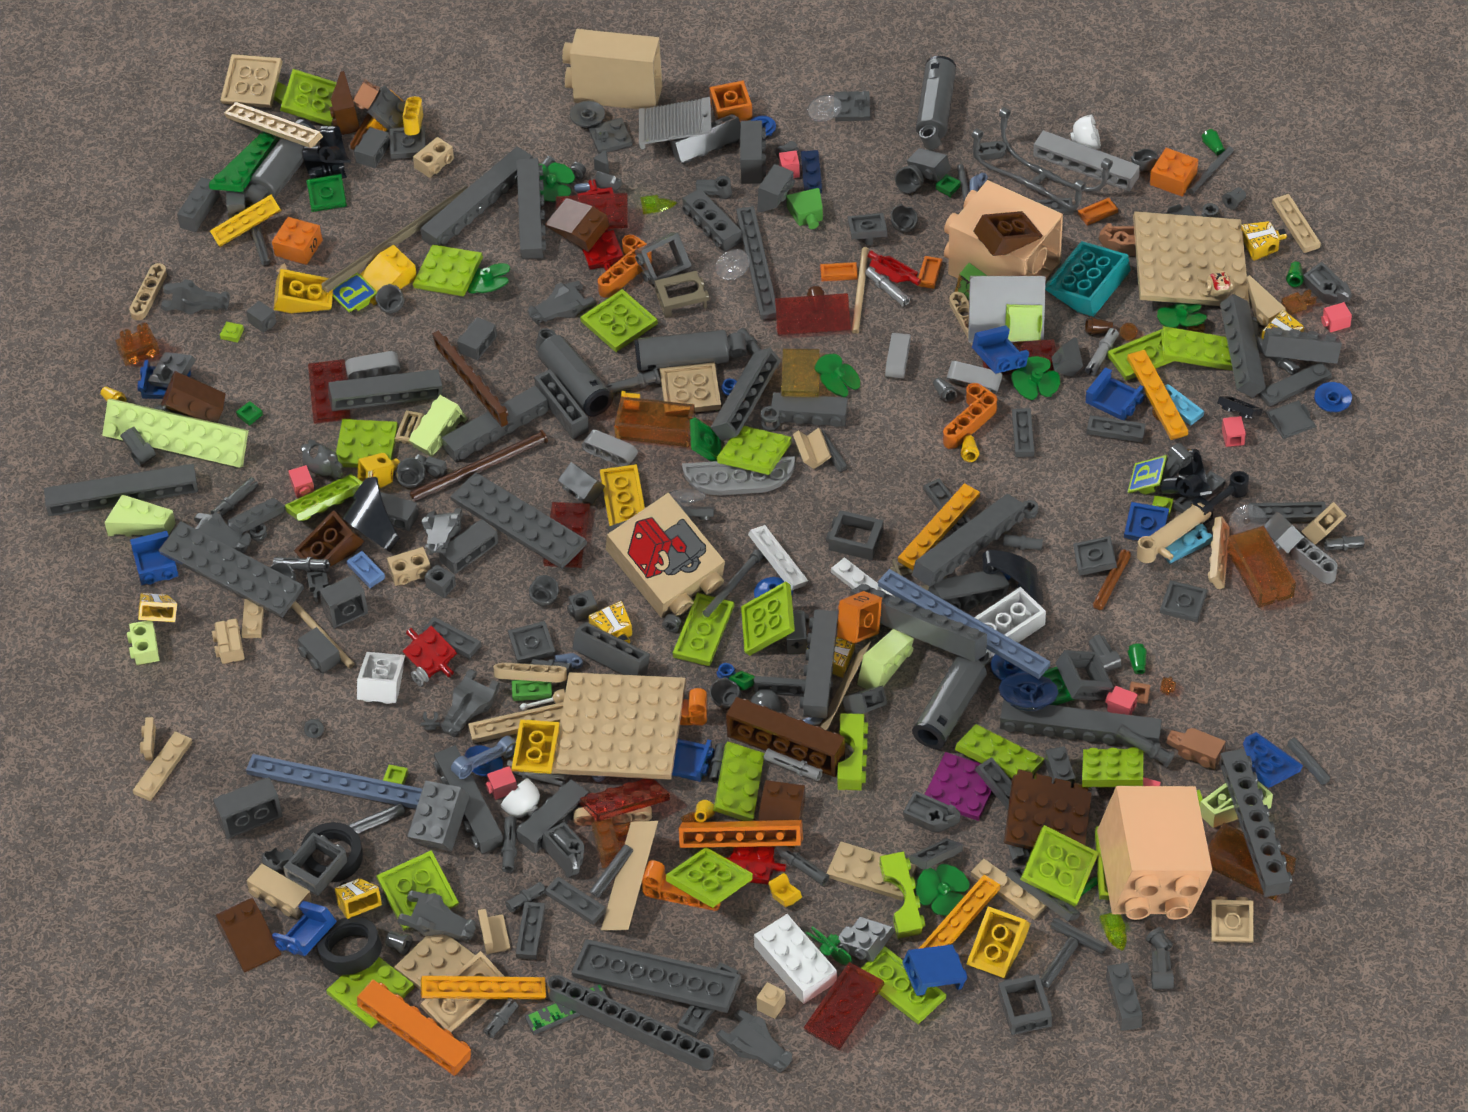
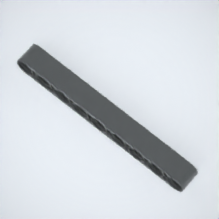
M554 975L549 978L548 997L552 1001L696 1069L706 1071L713 1066L714 1050L710 1045L563 976Z

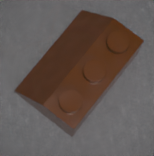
M174 371L161 406L184 416L218 423L223 411L226 393Z

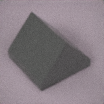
M605 150L593 158L594 170L609 174L608 156Z

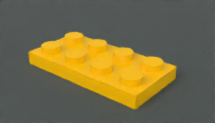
M637 464L600 469L601 483L605 485L603 494L609 526L629 520L645 509Z

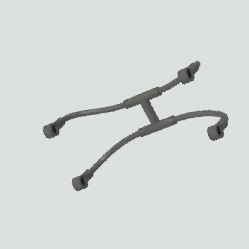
M1003 107L999 112L1002 140L1013 157L1031 168L1032 171L1039 173L1033 180H1029L1021 175L1017 176L985 162L978 152L984 132L976 128L972 133L974 155L980 164L990 170L1011 177L1042 195L1049 196L1070 210H1076L1079 207L1083 191H1098L1105 186L1113 165L1112 160L1104 158L1101 163V168H1103L1101 184L1096 187H1086V183L1081 180H1077L1073 184L1036 164H1031L1020 157L1007 141L1005 129L1007 128L1011 110ZM1045 178H1048L1056 183L1074 188L1076 190L1075 205L1067 204L1038 184Z

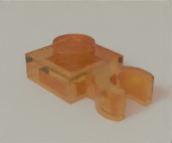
M1306 290L1303 295L1296 292L1282 298L1281 304L1290 315L1306 310L1307 305L1315 304L1317 297L1309 298L1312 291Z

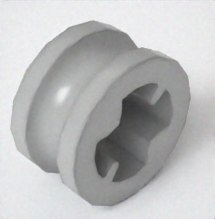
M418 667L416 672H411V677L418 686L421 687L423 682L427 683L429 681L427 673L421 667Z

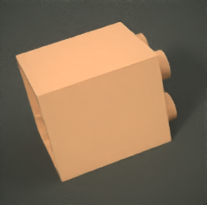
M989 180L984 183L978 192L971 190L964 201V209L959 215L952 213L946 221L944 232L949 234V242L945 247L944 257L949 259L948 274L955 278H958L966 265L971 263L987 276H1046V281L1061 263L1063 214ZM1023 211L1043 235L1041 239L1007 255L993 256L978 239L973 230L984 214Z
M1116 786L1097 829L1112 914H1126L1128 918L1134 920L1143 919L1150 914H1166L1169 919L1174 920L1187 917L1189 914H1192L1212 872L1196 786Z

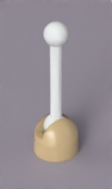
M557 690L553 697L529 704L522 703L520 709L526 711L530 707L553 701L556 704L564 702L565 690Z

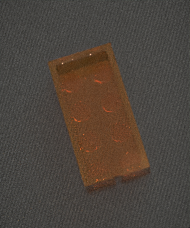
M621 396L614 424L615 438L627 441L689 447L691 441L690 420L695 417V404Z
M1264 526L1228 536L1227 552L1258 608L1275 603V599L1280 602L1294 597L1296 582Z
M1223 823L1216 833L1215 839H1212L1208 845L1212 870L1264 895L1243 832ZM1280 850L1281 855H1284L1286 858V870L1292 876L1295 872L1296 858ZM1279 895L1268 896V898L1276 901Z

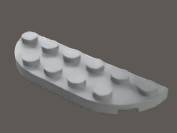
M795 456L782 457L770 475L720 464L717 461L682 463V470L687 482L698 491L706 494L763 493L774 490L789 480L794 471Z

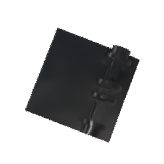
M304 160L310 179L339 174L342 175V179L347 178L344 163Z

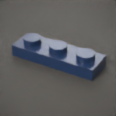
M818 150L801 151L804 191L819 188L821 194L822 184Z

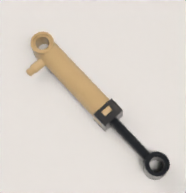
M1243 471L1233 472L1230 476L1228 488L1210 501L1201 496L1197 497L1191 502L1189 509L1152 535L1141 537L1138 540L1137 547L1138 560L1143 563H1151L1156 559L1158 553L1172 560L1173 554L1165 548L1200 523L1205 525L1213 519L1214 506L1228 496L1232 495L1237 498L1246 496L1248 493L1249 475Z

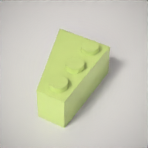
M440 395L432 403L429 412L422 417L420 425L412 432L409 441L414 448L432 457L443 446L442 437L456 430L455 427L461 421L465 423L467 417L458 404Z
M121 495L104 522L108 536L120 534L126 537H132V535L147 536L167 531L169 536L176 524L173 510L125 495Z
M892 629L863 655L857 685L864 689L882 685L884 687L904 660L912 654L914 638Z
M1258 781V789L1261 788L1263 792V804L1267 805L1269 809L1272 805L1273 794ZM1226 783L1200 802L1201 816L1213 828L1238 819Z

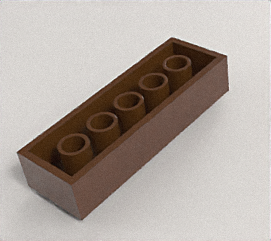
M739 697L735 698L726 714L727 737L764 751L771 749L798 761H806L808 765L822 769V773L832 777H836L838 773V762L845 760V737L838 733L824 730L820 726H813L801 719L789 717L785 713L773 711L766 706H760Z

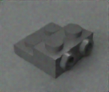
M859 917L852 928L846 926L838 938L840 943L837 946L845 950L849 955L873 962L895 931L892 926Z

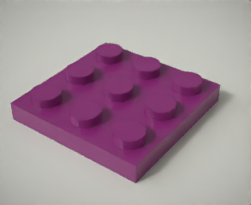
M945 752L924 795L949 806L951 804L957 808L962 816L979 821L992 795V790L975 771L981 764Z

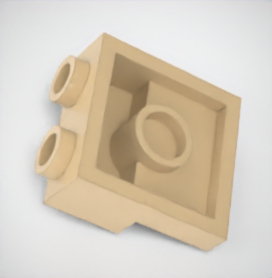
M1215 897V900H1211V942L1253 943V901L1248 900L1247 897H1237L1236 900H1228L1227 897Z

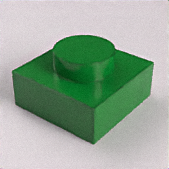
M947 174L936 184V190L949 197L961 187V181Z
M251 401L236 411L237 417L249 426L263 416L262 410Z
M739 671L730 676L729 680L736 682L740 690H746L754 685L755 676Z

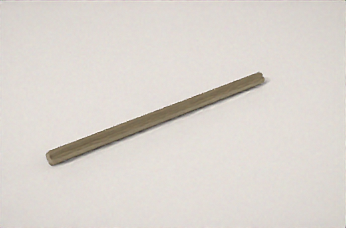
M464 186L321 284L322 289L325 292L331 291L369 265L380 252L393 244L397 246L416 233L468 187Z

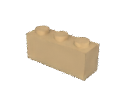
M261 864L247 880L249 893L253 897L262 898L269 906H276L288 917L293 916L298 919L302 914L298 907L302 901L312 902L309 890L264 864Z

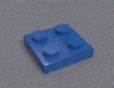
M1131 502L1124 538L1139 540L1143 536L1152 535L1167 524L1169 508Z

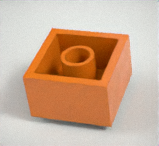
M744 80L710 87L711 106L716 120L731 114L737 116L740 122L753 118L752 103Z
M1165 148L1151 170L1150 185L1183 197L1197 174L1198 159Z
M287 217L272 240L275 256L307 265L323 241L320 225Z
M862 591L840 600L838 606L837 637L858 643L879 634L882 597Z

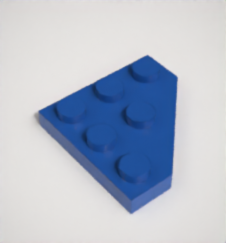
M1257 732L1247 736L1243 742L1246 755L1251 757L1252 772H1256L1258 781L1265 787L1270 788L1299 773L1303 767L1301 763Z

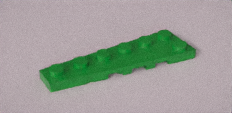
M264 131L261 132L219 174L214 176L209 182V188L211 190L243 192L249 184L252 175L281 137Z

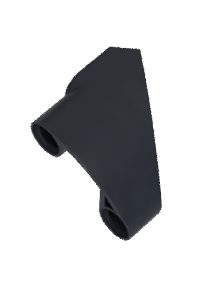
M321 126L320 132L323 137L320 139V146H313L312 148L305 146L303 149L305 161L351 163L345 152L339 126Z
M1187 449L1193 455V460L1189 465L1181 468L1178 477H1163L1160 484L1161 491L1164 494L1202 496L1212 493L1200 452L1197 449Z
M365 478L355 492L354 502L343 516V519L378 545L391 552L400 538L385 509L378 478Z
M987 550L982 554L983 571L986 574H996L1000 571L1007 573L1019 583L1017 589L1021 587L1040 606L1043 605V592L1038 587L1037 568L1034 564L1019 555L1005 551Z

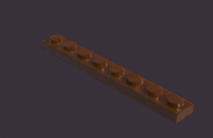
M439 330L432 333L435 347L499 425L501 427L508 425V411L505 406L500 405L497 396L491 394L490 388L483 384L479 375H475L472 366L466 364L464 357L458 354L454 345H450L446 336H443Z

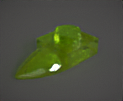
M658 195L640 197L643 214L666 211L677 204L676 201L658 198Z
M1111 912L1100 915L1099 920L1109 942L1119 950H1124L1127 936L1126 926L1121 914H1112Z

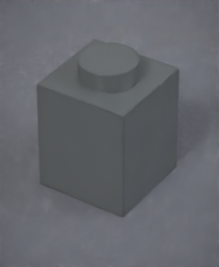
M258 301L246 311L248 322L263 333L277 323L275 311L261 301Z

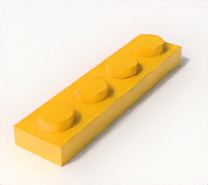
M271 194L213 228L210 232L219 247L277 214L281 209Z

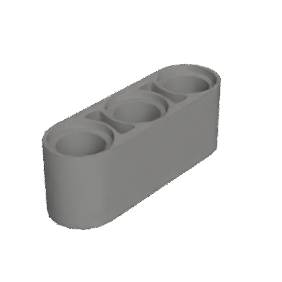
M892 332L885 377L904 379L911 334Z
M394 351L354 357L345 362L348 380L398 374L401 369L398 355Z
M951 361L946 380L963 386L978 383L992 393H997L1003 375L1001 373L995 374L990 369Z
M592 430L582 443V448L587 453L618 466L630 465L638 454L637 449L633 445L598 430Z
M1303 537L1291 549V557L1321 582L1329 584L1336 580L1337 563L1307 538Z

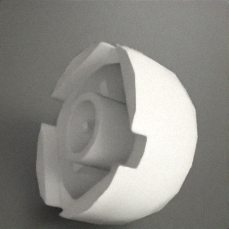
M1092 114L1079 118L1075 122L1073 132L1070 133L1071 139L1087 147L1100 149V136L1098 129L1093 125L1096 122Z
M527 778L517 785L518 788L515 791L512 790L501 803V808L516 818H522L527 814L531 816L538 809L536 805L540 800L539 790Z

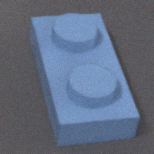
M363 551L347 560V565L369 588L385 579V574Z

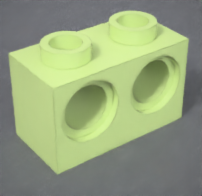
M147 620L129 624L130 632H127L129 644L132 643L133 646L129 647L131 659L135 658L136 665L160 661L153 621Z

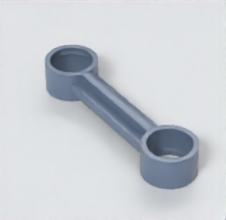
M505 736L498 742L497 746L471 758L460 756L453 762L451 771L460 779H464L471 774L474 768L500 756L508 759L514 755L516 741L511 736Z

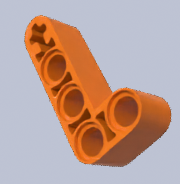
M626 235L622 239L624 257L598 278V292L601 297L609 298L643 271L641 265L635 259L636 253L634 250L647 245V243L634 235ZM650 251L647 255L650 263H652V251Z
M971 383L966 388V402L969 407L943 430V444L948 449H955L961 445L966 435H972L997 412V396L978 383Z
M691 689L689 699L683 700L680 725L706 724L708 702L707 692L704 689Z
M651 860L647 863L642 878L643 893L647 897L713 911L719 910L721 902L712 908L666 881L665 866L661 862Z

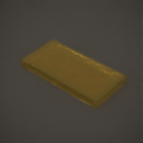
M783 349L781 396L819 397V373L815 371L814 367L820 358V349Z

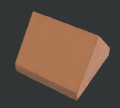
M1131 681L1129 691L1138 694L1137 703L1147 704L1151 685Z

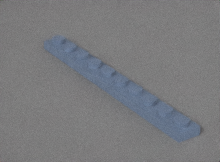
M891 569L878 581L880 588L904 601L914 603L919 607L929 609L934 613L946 616L951 620L961 622L966 626L986 633L987 649L1034 677L1039 679L1050 667L1049 660Z
M252 754L246 769L248 775L262 778L269 777L272 780L394 805L401 803L404 807L413 809L417 808L422 788Z

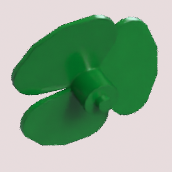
M557 162L551 163L548 166V170L544 164H539L543 165V176H540V180L544 182V190L541 191V195H544V201L557 202L569 197L571 189L562 184H570L575 180L572 170L566 165Z
M499 263L484 269L478 268L467 289L468 293H486L500 289L509 280L506 277L498 276L508 273L510 266L505 263Z
M1188 303L1174 304L1168 308L1163 307L1158 309L1157 312L1159 322L1163 326L1177 328L1179 324L1182 326L1199 325L1205 322L1207 316L1200 313L1191 314L1199 311L1201 305Z
M826 354L816 362L814 368L817 373L821 374V382L835 395L841 397L848 395L849 392L845 384L853 390L859 389L860 379L858 373L849 364H842V358L838 354Z
M1034 356L1028 357L1026 366L1017 368V371L1012 373L1011 379L1014 388L1020 395L1028 400H1034L1038 396V390L1044 397H1050L1056 393L1060 386V375L1055 371L1046 372L1051 365L1047 358Z
M941 864L937 867L936 871L932 868L922 871L917 879L916 895L919 897L920 904L926 906L932 903L931 909L935 914L948 916L964 897L955 892L967 891L970 883L965 874L958 868Z
M813 926L811 929L819 938L809 932L805 933L821 945L819 949L824 956H830L831 954L833 959L840 964H851V956L845 950L837 948V945L840 943L839 936L830 934L826 938Z

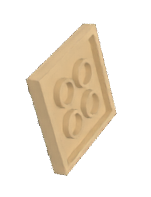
M232 54L220 100L222 104L233 105L237 102L246 106L272 108L283 62L281 58Z
M715 362L660 368L666 415L721 409Z
M448 935L426 936L394 969L421 990V976H453L475 955Z

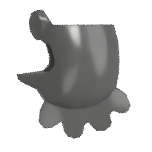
M309 439L308 444L301 446L303 453L302 463L303 466H307L309 472L321 476H331L334 480H338L343 476L341 470L343 466L338 461L337 453L333 449L317 443L313 439ZM319 446L316 457L312 458L310 456L311 449Z

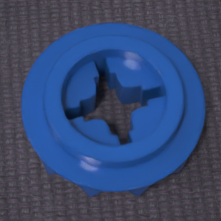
M756 116L750 120L762 121V128H766V136H772V133L775 132L776 123L768 116Z

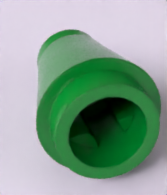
M1209 129L1202 134V142L1216 156L1225 151L1217 131Z
M1297 261L1291 263L1286 276V281L1291 287H1299L1304 282L1302 265Z
M1132 644L1127 652L1135 674H1143L1146 671L1147 649L1143 644Z

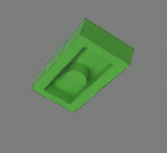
M512 681L513 701L552 698L551 682Z

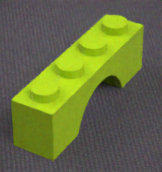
M840 713V735L845 737V743L850 745L854 752L848 759L838 762V790H862V783H866V771L862 770L863 767L867 766V755H863V750H867V738H864V734H868V722H864V714Z
M904 852L880 856L879 866L883 882L895 885L904 896L905 902L903 906L893 915L897 939L922 934L925 921L923 915H919L920 900L918 896L914 895L913 889H916L914 877H910L909 870H911L909 858H905Z

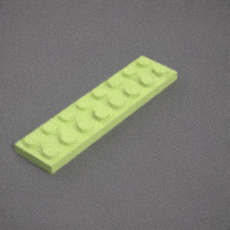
M108 399L102 436L123 440L120 435L129 428L135 427L145 443L148 442L154 448L235 467H243L249 430L115 399Z

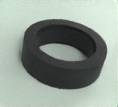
M338 822L324 823L310 830L304 837L301 846L314 832L319 836H325L328 840L339 839L345 841L351 847V853L347 858L348 862L331 882L345 880L359 869L363 859L362 845L359 835L350 826ZM312 854L303 865L308 873L319 878L328 866L317 863L313 859Z
M351 917L349 919L337 920L334 926L317 943V948L326 969L335 974L350 975L361 972L375 963L381 954L382 943L376 926L370 920L362 917ZM360 935L368 938L367 944L357 953L348 956H336L331 953L334 945L346 937Z

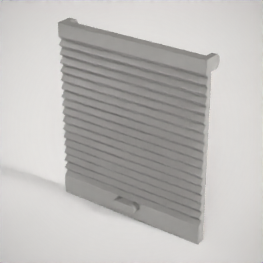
M710 97L702 98L701 100L695 99V101L692 100L691 102L685 101L684 103H671L667 106L661 105L660 107L654 106L653 108L639 109V145L641 149H644L645 144L712 133Z
M970 276L968 342L973 343L976 332L1005 326L1006 304L1043 305L1041 342H1044L1046 276Z

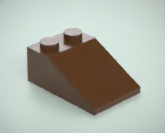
M341 71L331 97L332 107H329L331 117H335V119H332L333 126H339L342 135L357 132L359 123L345 72Z
M566 198L546 222L545 226L589 252L609 227V221L606 214L593 206Z
M1023 211L984 214L973 230L978 239L993 256L1007 255L1041 239L1043 236Z
M333 510L294 551L300 558L328 559L331 567L351 556L365 541L340 514Z
M765 780L758 821L801 820L806 799L805 785Z
M253 897L215 915L218 928L244 973L281 955Z

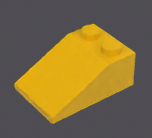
M394 244L380 252L360 274L377 292L382 286L388 284L396 285L401 289L413 282L417 276L415 264ZM375 297L370 299V303L373 306L377 304Z
M280 269L276 280L273 310L286 313L331 310L333 289L325 292L321 285L329 278Z
M520 719L511 770L551 774L560 723Z
M988 906L966 965L1005 979L1025 941L1031 923L1025 919Z

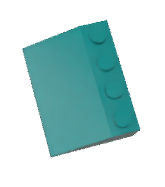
M1081 241L1046 283L1045 290L1075 311L1094 317L1131 271L1128 254Z

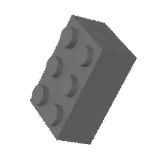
M741 121V184L762 183L763 177H766V166H763V164H766V153H763V151H766V140H763V138H766V128H762V121Z
M269 777L213 799L218 822L226 839L283 817L278 794Z
M425 780L407 837L417 845L452 851L470 795L461 787Z

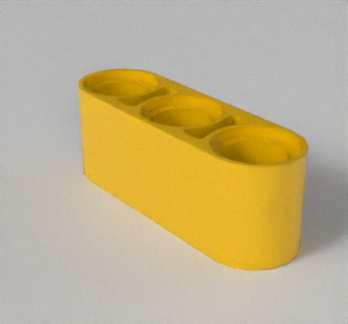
M414 96L406 100L403 112V126L406 135H416L421 129L423 107L422 99Z

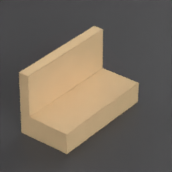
M817 428L808 436L799 430L793 434L803 462L811 468H817L832 457L820 428Z
M486 909L478 910L486 955L511 950L503 914L487 917Z

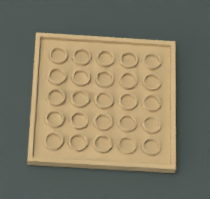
M1134 211L1133 222L1140 300L1220 306L1222 301L1235 294L1249 302L1241 219ZM1225 272L1228 276H1231L1233 289L1228 295L1212 297L1209 291L1205 290L1204 283L1210 274Z
M569 672L552 768L553 774L672 779L686 678Z

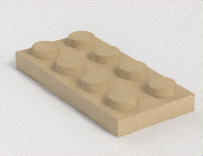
M840 841L826 873L830 875V879L902 901L904 900V896L898 887L891 883L883 882L879 859L884 854ZM911 864V870H909L910 877H914L917 865Z
M481 951L453 975L505 977ZM426 998L420 1004V1007L443 1030L447 1029L452 1033L489 999Z

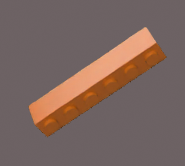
M802 820L682 822L679 827L680 848L801 846L803 841Z
M372 980L357 996V1006L452 1075L455 1076L470 1060L471 1049L467 1043L458 1041L449 1030H443L437 1026V1023L432 1018H426L417 1007L405 1003L400 995H394L383 983Z

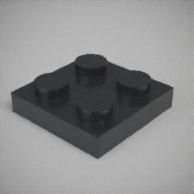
M1220 396L1217 404L1222 405V409L1229 412L1238 411L1239 416L1247 419L1261 416L1263 411L1260 407L1232 396Z

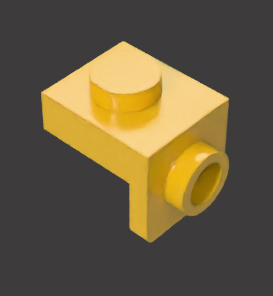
M785 873L768 882L773 898L785 908L802 898L801 892L790 884Z

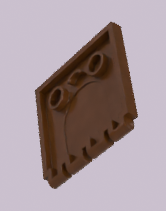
M1018 769L1017 775L1015 774L1012 778L1004 844L1033 850L1039 833L1045 825L1085 845L1092 793L1088 792V787H1082V784L1074 783L1073 788H1071L1070 781L1055 778L1054 783H1052V777L1037 773L1033 779V772Z

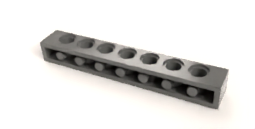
M1245 749L1223 752L1220 756V767L1264 896L1289 893L1292 876L1286 870L1285 856L1280 853L1281 845L1279 839L1275 838L1274 824L1272 821H1269L1268 806L1263 804V792L1261 788L1258 789L1256 772H1252L1251 757L1246 755Z

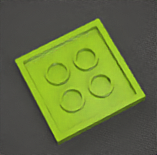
M293 69L280 111L331 126L333 117H331L329 107H332L331 97L337 82Z
M432 245L413 282V286L421 290L464 296L483 259V255L481 252Z
M623 289L580 317L581 322L615 352L658 325V320Z
M342 419L336 449L338 461L343 467L358 468V459L379 453H385L392 460L398 422Z
M743 426L738 436L730 438L717 456V463L770 475L791 445L792 437Z
M786 581L741 606L744 651L747 655L751 656L795 631L791 585Z
M1135 747L1129 749H1083L1082 787L1143 786V750Z
M1044 825L1020 880L1075 907L1078 904L1099 852Z
M705 847L666 874V881L713 908L750 882L753 873Z
M432 850L376 876L397 919L400 914L411 916L417 902H411L407 899L409 891L438 894L449 909L459 904ZM401 925L403 931L410 928L408 926Z
M380 957L369 968L361 972L342 975L326 990L330 997L370 1028L378 1023V1021L357 1006V996L372 980L383 983L394 995L398 994L402 998L415 988L410 980Z

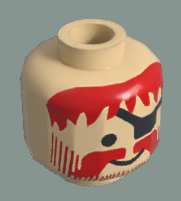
M1225 272L1212 273L1205 280L1204 287L1212 297L1226 296L1233 289V280Z

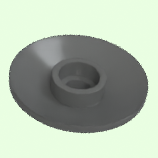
M594 101L577 103L570 111L572 122L581 127L595 126L602 122L605 117L603 106Z

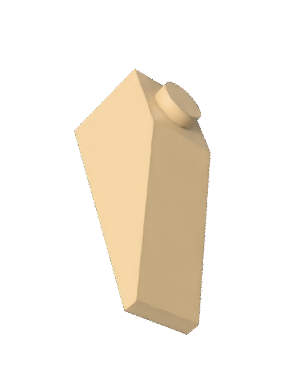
M1249 275L1246 283L1254 316L1259 320V325H1263L1266 328L1286 308Z

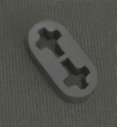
M1001 141L980 143L979 155L983 160L1002 158L1006 155V144Z

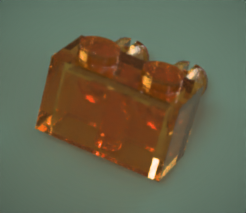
M142 323V328L138 324V332L132 334L129 329H125V334L122 330L120 332L121 338L115 340L117 350L125 366L154 357L160 353L158 343L147 323Z
M610 818L591 823L593 839L602 868L608 867L625 845V841L619 842L617 839L628 834L631 822L614 825Z

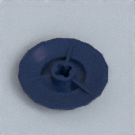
M1029 673L1010 675L1002 680L999 686V692L1003 699L1009 702L1011 706L1024 711L1042 709L1055 701L1058 695L1057 686L1050 679L1044 676L1038 679Z

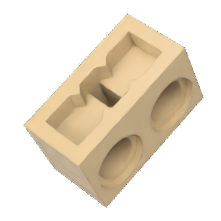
M436 137L413 156L414 168L431 178L434 174L439 173L446 164L452 162L454 159L453 146Z
M424 547L387 558L388 569L395 586L405 585L417 579H424L427 571L431 569Z

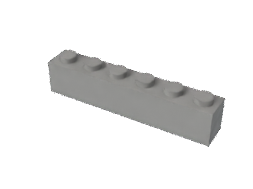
M1043 130L1034 143L1033 156L1102 181V161L1104 158L1112 160L1113 165L1106 183L1127 191L1132 189L1139 178V165Z

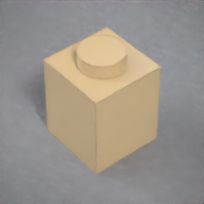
M768 982L756 998L757 1010L774 1019L786 1004L785 991Z

